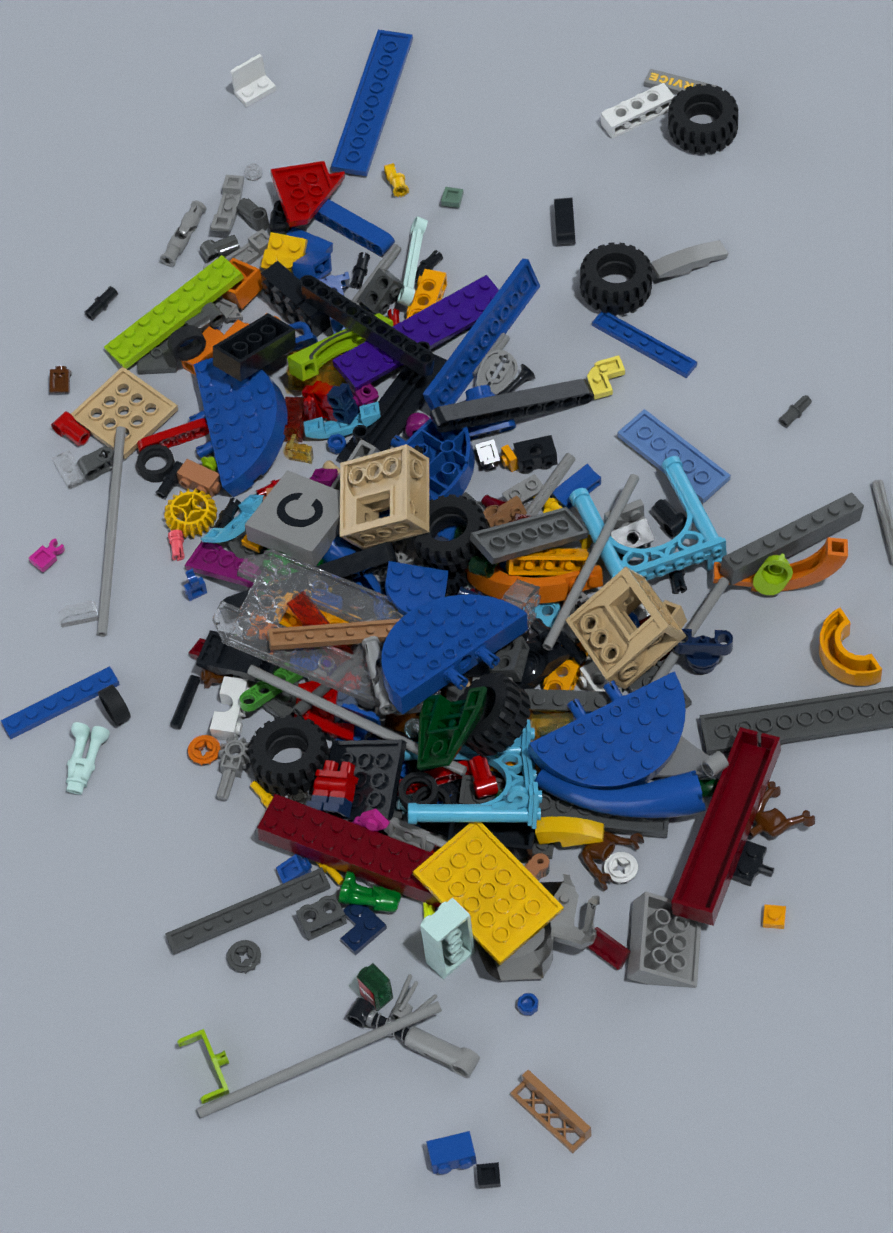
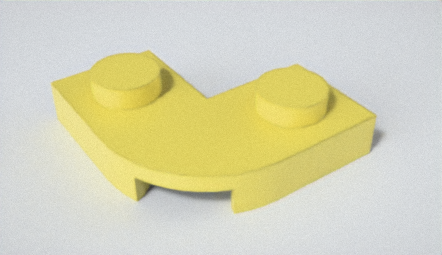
M619 355L594 363V367L587 374L588 385L594 395V400L613 395L609 379L625 375V368Z

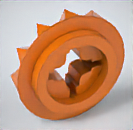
M210 735L198 736L188 746L189 758L201 766L207 763L211 764L212 761L218 759V752L221 750L220 743ZM207 745L208 751L202 756L201 751Z

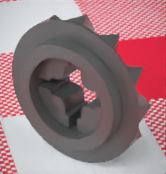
M241 940L229 948L227 960L230 967L237 972L244 971L247 973L249 970L255 969L258 963H260L262 954L256 943L249 940ZM247 951H248V957H249V959H245V960L241 963V957H240V955H241V956H244L245 953H247Z

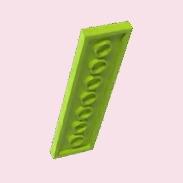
M221 255L104 346L106 352L121 366L128 369L168 338L174 331L182 327L187 320L200 313L207 303L214 302L240 282L244 276Z

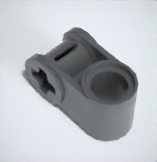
M103 446L88 455L82 456L78 460L77 465L86 480H94L112 470L113 450L108 446Z

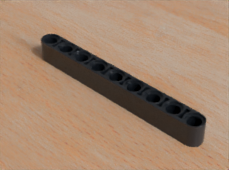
M305 275L300 278V297L419 375L430 376L433 374L434 354L314 276Z
M577 379L439 406L430 412V417L437 431L443 433L465 427L469 428L585 405L593 400L594 395L585 379Z
M385 542L231 595L223 599L222 602L228 620H237L277 606L287 593L300 598L306 596L309 591L323 590L387 568L389 561L398 562L392 542Z

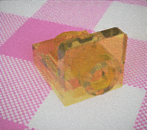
M292 434L291 440H288L286 443L289 460L312 464L314 459L312 446L298 444L297 434Z

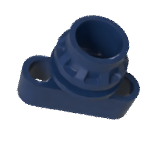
M682 629L686 635L682 640L685 643H678L673 648L676 653L685 654L686 662L694 672L708 674L717 666L720 656H725L732 652L733 635L727 630H715L714 638L705 635L692 637V629Z

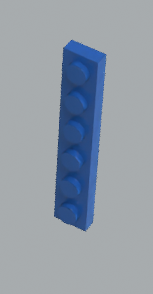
M109 666L2 719L1 723L11 740L97 697L98 692L109 685L119 686V681Z

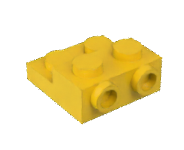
M271 232L267 249L264 250L261 268L266 270L279 261L292 273L293 262L305 255L308 240Z

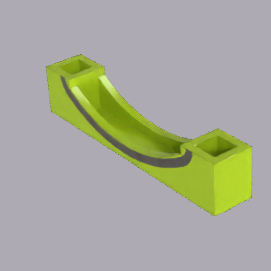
M380 313L375 314L376 317L393 327V320ZM346 328L288 356L289 372L298 379L305 381L318 375V370L330 359L359 346L367 340Z

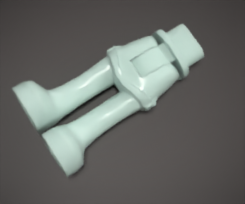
M75 722L72 724L71 733L76 738L72 757L67 763L68 778L66 783L68 785L66 791L81 795L83 789L88 785L87 782L92 772L95 770L94 764L101 744L107 741L110 732L101 726H94L92 731H90L86 724ZM91 732L90 745L85 759L82 756Z

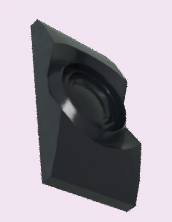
M210 630L197 658L196 666L218 675L233 674L249 681H262L248 674L249 667L254 665L274 675L284 649L270 650L269 641Z
M538 636L526 641L530 649L522 681L515 683L523 689H533L570 658V653L562 646L558 650L555 648L556 651L544 649L542 646L544 642H541Z

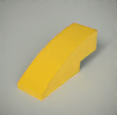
M549 816L541 817V820H537L535 834L539 844L560 842L562 847L603 842L605 826L603 823L588 819Z

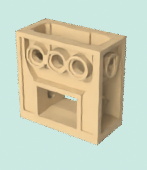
M406 444L340 463L341 538L364 550L381 543L394 542L429 532L428 457ZM390 509V516L379 519V512Z
M624 567L566 619V622L606 680L610 682L615 681L616 685L623 689H627L686 637L645 577L628 567ZM642 603L651 617L637 628L628 615Z

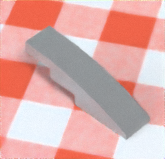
M719 240L676 251L652 261L651 264L658 278L690 274L693 268L707 267L710 261L726 259L729 253Z

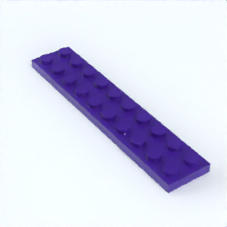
M485 275L396 324L393 328L417 343L421 341L429 343L430 349L473 326L499 289ZM368 341L333 359L332 363L354 391L361 389L363 386L403 365Z

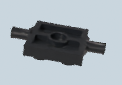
M746 840L732 879L751 886L755 877L760 872L772 877L775 868L763 864L767 847Z

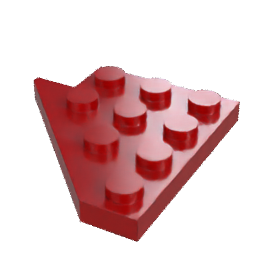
M325 161L271 169L270 172L289 227L308 224L345 179L344 171L329 174Z

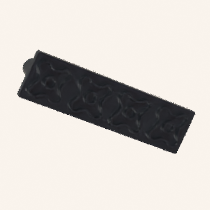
M425 341L418 342V344L431 351L429 343ZM434 354V372L430 376H421L409 367L404 366L378 401L381 417L368 427L364 425L354 427L353 436L338 455V461L346 462L361 439L373 445L379 451L390 449L391 440L395 435L401 434L406 427L407 418L411 414L416 413L425 401L424 391L447 360Z

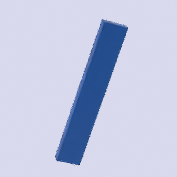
M600 312L592 321L593 327L684 378H687L697 367V361L609 312Z

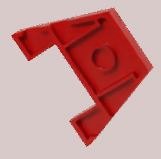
M362 670L350 672L321 698L337 705L339 689L360 690ZM329 677L298 684V687L312 693ZM297 698L296 704L299 703L301 699ZM313 706L302 715L305 720L310 719L314 721L315 724L320 726L322 732L329 734L330 737L354 741V724L335 723V715L316 706Z

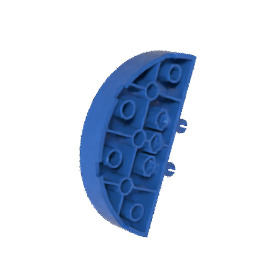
M213 358L194 364L204 410L189 416L190 422L202 418L207 420L211 441L196 447L197 454L200 458L211 453L215 454L222 487L232 497H235L255 484L253 481L260 474L264 475L276 459L285 439L284 429L288 422L287 406L280 388L262 369L240 382L213 365Z
M430 418L407 441L398 435L394 436L397 440L394 438L391 440L392 447L395 448L407 444L413 448L418 445L423 448V455L429 458V500H436L438 496L442 495L444 497H448L449 494H455L456 497L463 495L470 483L475 463L474 449L467 427L440 433ZM390 509L379 512V519L390 516Z
M472 594L438 598L411 610L390 630L382 649L383 682L390 701L403 715L450 682L459 690H462L468 684V679L462 674L481 661L485 662L490 668H494V666L499 664L500 658L493 653L528 630L527 613L504 600Z
M675 671L627 695H622L616 682L611 681V685L607 683L603 686V689L612 702L591 713L585 712L578 698L574 699L575 702L573 700L570 701L567 707L576 720L530 742L527 753L541 770L544 769L553 776L576 786L598 790H618L645 784L659 774L662 768L670 761L683 732L686 712L685 699Z

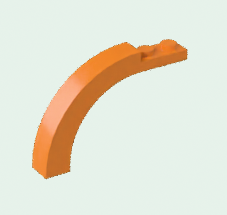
M827 537L825 544L816 553L803 560L790 563L793 575L782 591L810 586L834 574L848 558V539ZM714 562L713 583L716 584L721 577H724L719 572L721 562ZM755 574L733 584L751 587V591L758 592L753 586Z
M484 557L478 558L477 563L474 565L470 564L465 569L468 582L479 591L504 601L525 604L552 603L566 600L581 571L577 570L551 577H520L508 575L494 568ZM600 565L594 566L582 591L603 586L602 568Z

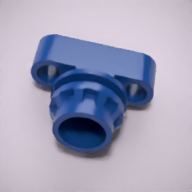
M489 385L473 387L465 392L466 401L495 396ZM509 419L467 429L472 440L478 438L479 434H491L492 431L496 430L501 433L515 429L516 423L515 419Z

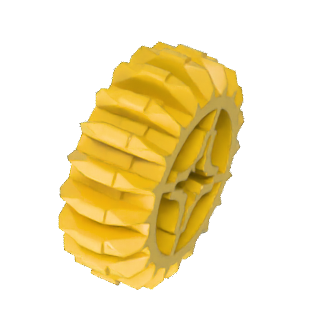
M188 488L185 493L180 491L178 496L173 494V500H168V505L165 506L164 518L166 525L171 531H183L185 538L191 535L194 539L196 534L202 537V532H209V527H213L214 521L217 519L215 501L211 499L209 494L206 495L203 490L198 493L196 488L193 492H190Z

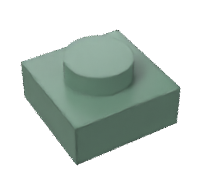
M445 187L441 206L460 208L464 195L463 189Z

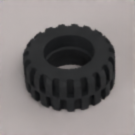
M696 84L695 87L689 86L686 87L685 91L681 90L678 92L677 96H674L668 108V129L673 142L676 145H680V148L685 151L689 150L693 154L698 152L700 155H705L708 152L710 154L716 153V150L721 151L726 148V145L728 146L733 142L738 130L739 109L735 98L730 96L728 91H723L719 86L713 87L712 84ZM705 114L717 118V120L707 124H700L691 121L690 118Z
M614 242L608 245L602 244L598 246V249L594 248L581 263V295L585 298L587 304H592V308L597 311L600 309L603 313L610 312L613 315H618V313L627 314L630 310L635 311L639 308V305H644L651 295L652 264L649 258L644 255V252L640 249L636 250L635 246H627L625 243L614 244ZM611 274H620L630 279L621 283H612L602 278Z
M449 494L448 497L442 495L438 496L436 500H429V532L413 536L411 539L416 553L424 565L434 569L450 570L452 573L457 572L458 569H467L468 565H474L478 562V558L483 557V554L469 538L472 532L487 529L488 525L481 507L476 505V502L472 499L467 500V497L461 495L456 497L455 494ZM450 526L466 528L464 533L456 539L450 541L434 539L444 528Z
M489 673L488 675L480 676L479 680L475 679L471 682L472 685L467 686L463 695L459 696L457 700H465L471 688L482 686L487 688L486 703L481 719L464 743L482 756L496 755L498 752L505 751L506 747H511L515 743L514 740L521 736V731L526 727L527 718L530 717L529 709H531L529 696L523 688L504 674Z
M286 715L285 718H280L279 716L274 718L272 722L267 721L264 723L263 728L259 727L255 732L256 736H252L248 749L252 771L257 782H260L264 789L269 788V792L274 794L280 792V795L287 796L288 793L298 795V792L304 791L305 793L309 791L310 787L314 786V781L317 777L315 775L316 770H323L325 760H329L330 756L327 740L320 726L310 719L305 720L302 716L293 717L292 715ZM287 748H301L306 751L300 759L290 763H280L272 760L277 753Z

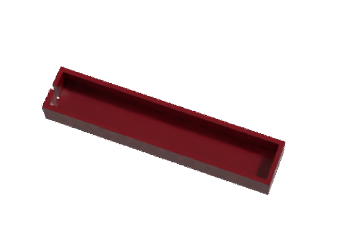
M742 727L739 728L727 759L729 766L722 771L672 898L673 915L714 926L780 755V737L762 733L761 747H758V732Z
M275 794L257 827L259 840L342 872H353L355 877L397 891L421 902H426L438 908L441 905L432 893L413 875V871L434 853L376 831H371L360 825Z

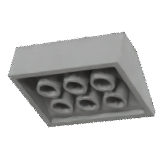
M645 891L633 901L630 939L631 952L629 954L627 979L650 985L696 988L701 922L673 915L672 899Z

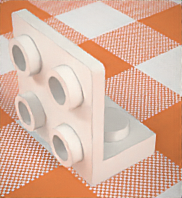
M261 54L252 57L230 71L234 94L246 108L276 91V85L265 74L263 56Z

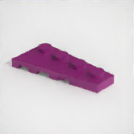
M201 541L185 564L187 570L193 568L195 573L252 588L261 575L258 567L243 558L236 557L233 552L224 550L217 543Z

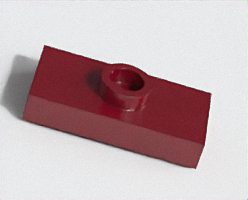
M596 927L597 935L595 941L587 947L617 970L622 969L631 951L599 927Z

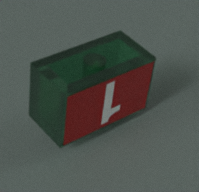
M374 963L359 971L357 981L360 995L369 1001L376 1011H379L393 999L390 979Z

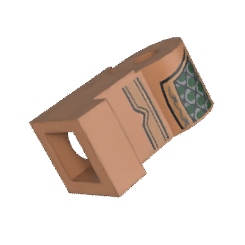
M538 853L524 867L539 881L549 874L550 860L547 855Z

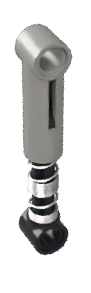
M359 997L356 998L346 1015V1019L350 1023L360 1028H364L367 1025L378 1028L395 1020L390 1019V1017L386 1018L381 1013L378 1014V1011H375V1007L369 1001ZM415 1026L410 1029L405 1027L388 1035L394 1039L400 1038L403 1043L405 1042L404 1045L450 1067L456 1074L464 1078L471 1076L480 1060L479 1055L471 1049L459 1048Z

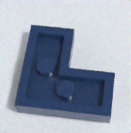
M349 904L343 911L354 927L340 939L356 956L385 931L387 926L366 905Z

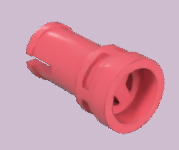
M172 530L168 533L172 549V559L176 560L177 556V561L185 558L183 531Z

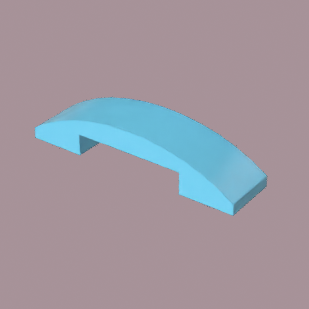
M374 402L359 406L360 413H358L351 424L335 421L324 422L322 417L305 421V435L309 438L326 439L335 434L342 436L352 434L354 427L357 425L368 427L381 417L379 403Z
M249 495L238 505L241 513L224 528H212L201 538L202 542H226L246 530L245 523L263 502L264 495Z

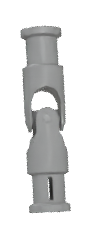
M192 201L189 212H186L181 220V226L176 229L167 244V250L160 256V260L166 266H175L176 258L183 252L192 232L200 222L199 218L202 213L206 212L207 208L202 202Z
M370 636L362 640L361 643L366 651L365 659L372 679L375 696L379 699V710L381 714L394 713L397 709L390 701L383 682L382 651L379 648L380 641L378 637Z

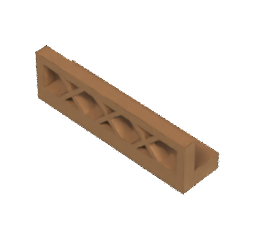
M527 1070L522 1075L523 1081L510 1093V1096L570 1152L574 1153L592 1136L591 1127L530 1070ZM527 1087L532 1092V1099H522L518 1094ZM535 1104H545L548 1107V1113L538 1114L535 1111ZM550 1118H560L564 1122V1128H553L550 1125ZM566 1133H576L581 1138L572 1145L566 1140Z

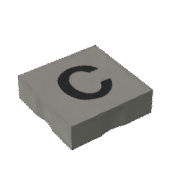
M287 470L245 523L248 540L271 550L283 552L293 559L315 567L329 550L333 540L340 534V491Z

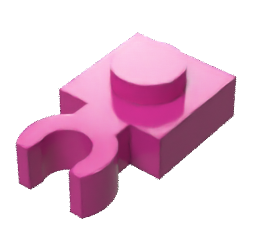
M54 538L50 541L49 547L46 548L42 545L29 557V561L41 572H45L57 561L56 555H60L65 551L64 545L61 544L56 548L55 546H57L58 542Z
M375 808L363 812L361 816L355 817L353 823L371 831L386 829L389 821Z

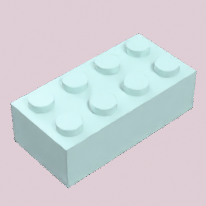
M451 898L448 902H443L433 915H428L423 919L420 927L426 963L444 980L475 953L470 914L454 898Z

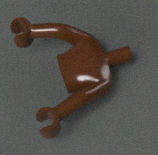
M770 781L754 820L756 826L751 828L749 836L753 838L764 831L772 837H777L789 827L801 822L805 826H813L815 824V816H810V811L805 810L802 815L786 819L784 814L777 808L764 811L768 800L781 794L780 786L776 787L775 782Z
M604 831L603 842L583 844L585 847L581 857L592 875L599 880L603 890L608 889L605 882L612 883L613 881L610 874L602 873L593 860H607L613 853L615 844L633 846L635 850H638L640 847L637 842L644 843L640 833H635L630 838H624Z

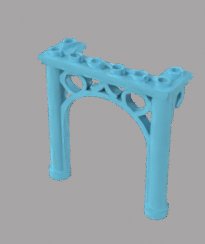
M671 456L665 459L662 463V468L687 514V521L683 530L671 541L657 547L645 549L624 546L616 542L610 535L600 555L610 574V579L624 567H628L645 577L648 581L676 570H682L687 566L701 563L704 560H707V569L710 571L713 570L714 562H722V557L727 555L726 539L719 537L685 474L683 464L678 456ZM579 488L570 494L569 499L572 505L577 508L595 544L605 524L586 488ZM692 523H694V525H695V527L697 528L698 532H696V531H690V530H691V527H692ZM685 539H695L698 541L697 544L689 547L682 545ZM678 546V550H679V551L676 552V553H673V552H675V547ZM617 552L624 555L623 560H620ZM633 557L644 560L641 564L635 566L628 564V561ZM648 557H651V560H652V559H656V560H653V561H650V562H649Z
M527 719V725L521 731V736L514 740L515 743L511 747H506L505 751L498 752L496 755L483 756L487 758L489 765L502 774L505 780V789L498 797L481 804L408 803V824H417V822H527L528 826L536 829L537 820H541L539 803H542V790H538V782H535L537 777L535 762L527 753L529 743L535 739V728H531L530 719ZM464 744L454 760H471L480 754H477ZM405 749L404 761L418 759L417 754ZM505 762H514L517 765L508 766Z

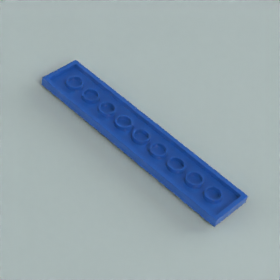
M378 29L331 165L332 171H344L348 174L360 176L368 175L413 41V34Z
M522 258L424 391L423 396L431 411L436 407L443 406L445 403L449 405L457 402L473 380V372L498 337L502 333H507L540 288L529 259Z

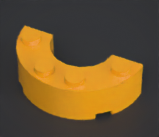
M841 607L836 609L825 619L820 632L819 656L824 668L831 676L849 685L868 686L881 682L882 668L872 654L864 656L855 655L843 647V640L850 635L851 622Z

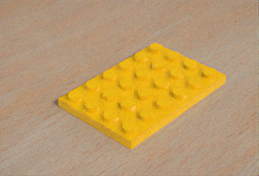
M470 822L413 871V875L441 904L454 898L470 914L473 937L499 965L505 962L564 910V907L482 822Z

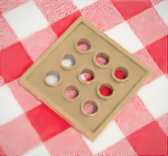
M122 366L75 409L71 415L79 425L113 451L116 428L119 426L125 427L126 433H129L125 437L123 458L126 459L137 449V442L140 439L152 435L178 411V405ZM122 388H123V389H125V388L128 389V391L125 392V393H120V392H119V390L122 389ZM135 398H141V399H142V400H141L140 402H138V403L133 402V400H134ZM107 401H115L112 405H106ZM148 408L156 409L153 412H146ZM122 410H123V411H125V410H128V411H129V412H128L127 414H125V415H120V414H119ZM94 413H102L99 417H92ZM136 420H142V423L139 425L133 424ZM108 423H115L113 427H106Z

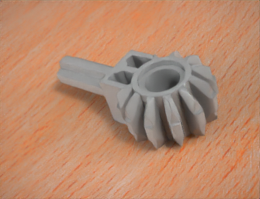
M235 735L234 740L231 741L227 738V744L221 743V750H219L218 755L221 758L220 767L223 776L217 792V798L221 800L229 798L235 777L241 778L243 769L246 768L245 764H251L248 752L250 742H246L244 737L238 740V737ZM235 752H240L238 755H232Z

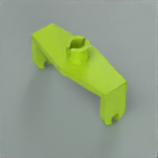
M202 1029L180 1038L177 1042L179 1047H182L200 1039L204 1041L222 1085V1088L205 1094L200 1098L202 1104L230 1093L220 1069L221 1066L229 1064L226 1053L222 1051L215 1055L205 1030Z

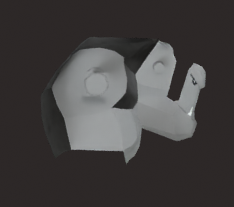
M563 874L564 881L540 882L564 907V910L501 965L475 940L478 953L486 971L500 981L544 979L553 961V941L579 949H584L594 943L597 935L594 927L596 906L600 904V896H592L588 900L584 928L580 930L574 926L579 895L571 881L570 875Z

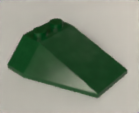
M485 686L469 689L465 700L450 702L440 694L432 695L424 700L419 718L417 768L419 770L450 766L481 719L486 703L487 688Z

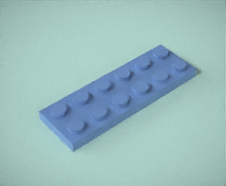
M645 409L617 432L618 438L663 473H665L662 468L663 461L668 457L678 456L683 464L685 474L702 503H705L731 478L729 473Z

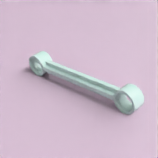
M418 216L415 217L410 229L412 236L403 285L397 299V303L407 307L410 306L414 298L415 289L413 287L421 243L428 220Z

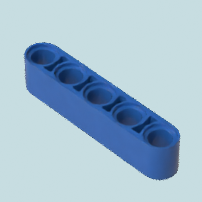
M329 199L314 216L320 223L379 256H383L395 243L391 234Z

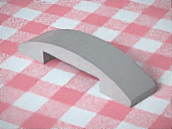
M225 176L222 186V198L218 212L214 214L211 230L229 232L232 229L238 214L236 206L242 197L244 176Z
M261 229L248 238L246 245L225 258L228 261L235 258L251 265L264 254L270 236ZM217 258L204 265L203 269L210 265L212 262H214Z

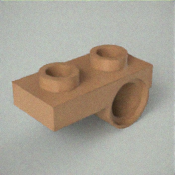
M516 495L500 507L498 505L487 507L483 514L490 528L516 521L527 514L521 499Z

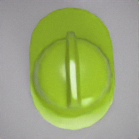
M783 553L766 558L753 578V586L761 594L775 595L780 593L792 578L793 569Z

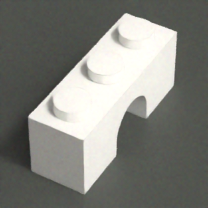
M227 676L223 678L219 693L221 703L231 705L232 707L226 712L214 711L210 732L211 736L217 740L226 741L229 738L232 741L235 735L238 737L242 733L243 723L241 722L242 718L246 717L247 711L242 710L240 707V695L250 688L247 679Z

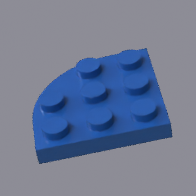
M389 561L385 581L387 598L398 609V612L404 616L424 603L445 597L448 571Z

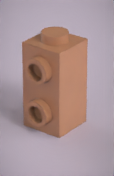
M186 459L177 471L179 484L183 488H189L193 491L196 488L198 493L203 490L206 495L209 494L211 496V499L222 488L219 473L189 459Z

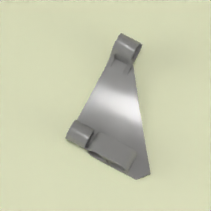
M681 736L672 758L655 777H671L695 770L697 776L705 775L713 778L728 767L729 763L720 751H716L709 756Z

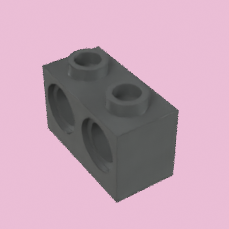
M378 268L358 299L372 312L383 315L389 309L394 297L399 294L403 283L389 271Z
M518 636L495 652L496 656L500 658V662L492 668V673L504 674L507 677H511L513 682L522 681L530 649L523 636Z
M335 894L324 896L319 901L311 905L306 904L296 911L298 922L308 941L347 924L345 913ZM330 909L335 910L332 913H326ZM310 918H314V919H315V920L312 921V922H307V920L310 919Z

